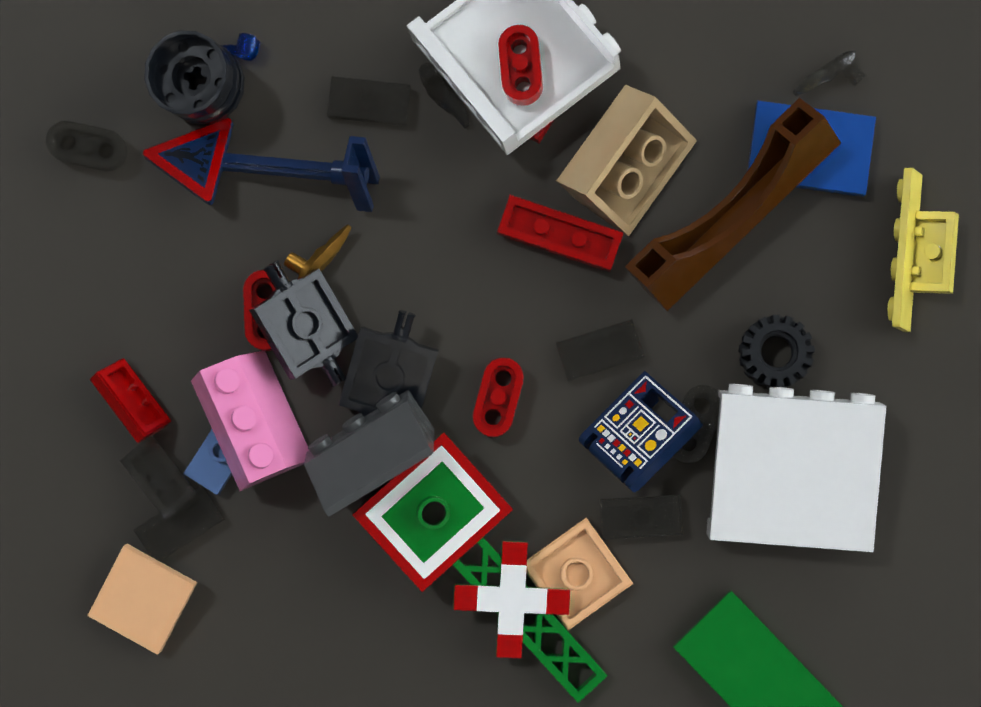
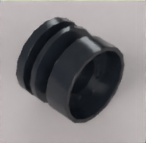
M180 30L164 36L152 47L145 62L144 80L149 95L161 108L193 124L211 125L226 119L237 108L244 94L245 77L240 62L228 49L197 31ZM207 78L205 85L198 84V86H195L197 79Z

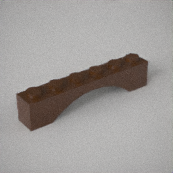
M799 97L770 125L764 144L753 164L741 181L719 204L690 225L671 234L654 238L625 268L642 288L668 311L841 144L826 118Z

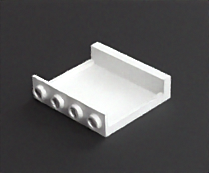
M456 0L427 23L418 16L406 25L413 42L506 155H509L621 69L618 55L621 49L615 39L608 32L602 35L594 26L596 20L590 10L584 4L577 6L573 0ZM513 25L530 27L536 33L540 46L543 92L537 101L525 106L513 104L507 99L501 81L498 42L501 34ZM524 45L516 46L513 52L522 54L526 51L527 47ZM522 82L516 89L518 91H526L529 89L530 84Z
M729 384L728 391L718 390L720 405L710 518L707 519L706 531L709 539L873 552L886 405L875 402L876 395L865 393H851L850 400L834 399L835 392L825 390H810V397L794 396V389L785 387H769V394L753 393V386L745 384Z

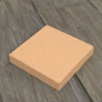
M584 518L527 559L526 573L536 587L570 589L569 615H557L567 631L633 584L587 518Z
M125 544L87 616L158 655L162 652L198 582L135 547Z

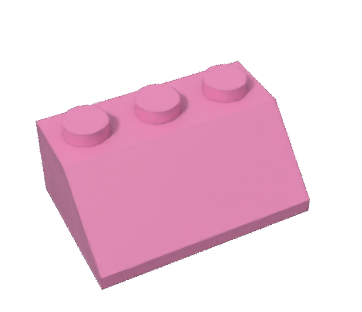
M265 351L232 357L200 370L191 380L239 491L304 464L306 454L309 451L307 443Z

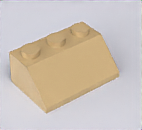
M625 85L556 181L580 204L620 232H623V234L630 236L697 140L655 96Z

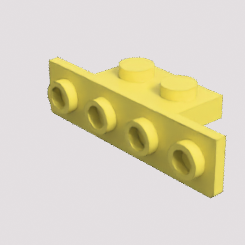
M904 168L903 179H899L897 184V199L901 203L900 218H896L894 223V239L898 242L897 257H894L891 262L892 281H895L894 297H890L887 308L888 319L892 321V327L902 332H911L913 293L953 294L959 214L956 212L920 211L923 175L914 168Z

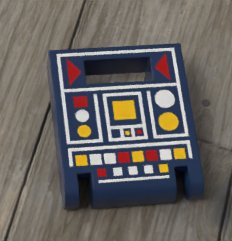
M644 371L580 435L579 442L586 449H589V452L622 483L625 482V485L632 492H637L694 436L703 424L694 413ZM658 397L676 412L668 422L652 410L659 402Z

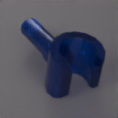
M239 33L236 45L228 44L222 46L228 49L235 57L252 61L257 57L260 41L254 35Z

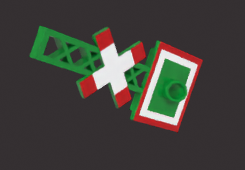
M444 432L441 433L434 440V453L387 481L362 503V506L352 514L353 517L421 592L453 565L470 583L454 584L453 610L496 612L498 614L496 657L522 658L523 642L575 701L579 703L608 675L553 615H569L570 589L528 587L526 585L528 542L502 540L500 556L484 539V536L504 519L513 508ZM430 502H439L444 506V517L438 523H427L422 518L423 508ZM478 543L482 548L481 565L463 564L459 558ZM488 555L497 565H488ZM471 572H480V582ZM487 573H500L499 586L487 585ZM524 613L535 614V624H523ZM543 616L551 625H542ZM525 632H534V641ZM542 633H559L562 636L561 654H548L541 650ZM570 646L578 655L569 654ZM553 662H561V669L559 670ZM569 663H586L594 673L576 689L568 680Z

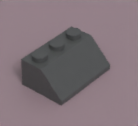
M409 390L401 395H398L397 392L387 395L376 404L378 409L365 417L362 413L353 416L342 425V431L331 438L328 434H325L308 446L309 451L306 454L304 466L328 517L434 453L435 429Z

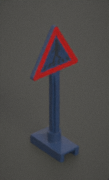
M230 118L143 151V156L147 161L208 205L214 203L223 171L328 180L332 184L347 185L356 210L372 212L374 207L367 189V183L379 184L380 180L365 137L349 136L344 161L334 160L333 163L227 153L234 126Z

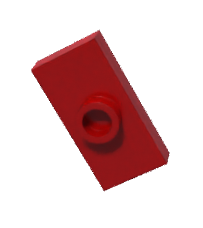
M124 358L101 369L90 378V381L137 443L164 429L171 422L170 418Z

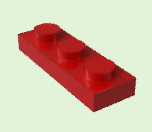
M509 195L497 230L498 235L607 272H611L623 236V232L513 195Z

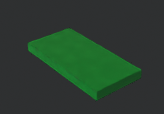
M731 590L672 646L730 707H843Z

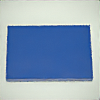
M757 101L747 171L764 144L770 125L791 105ZM814 108L826 118L841 144L796 188L864 197L867 192L876 117Z

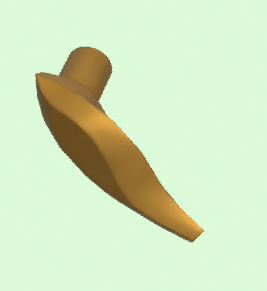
M347 224L339 230L325 245L317 248L308 261L291 252L285 259L284 266L298 273V279L318 268L322 272L339 252L352 227Z

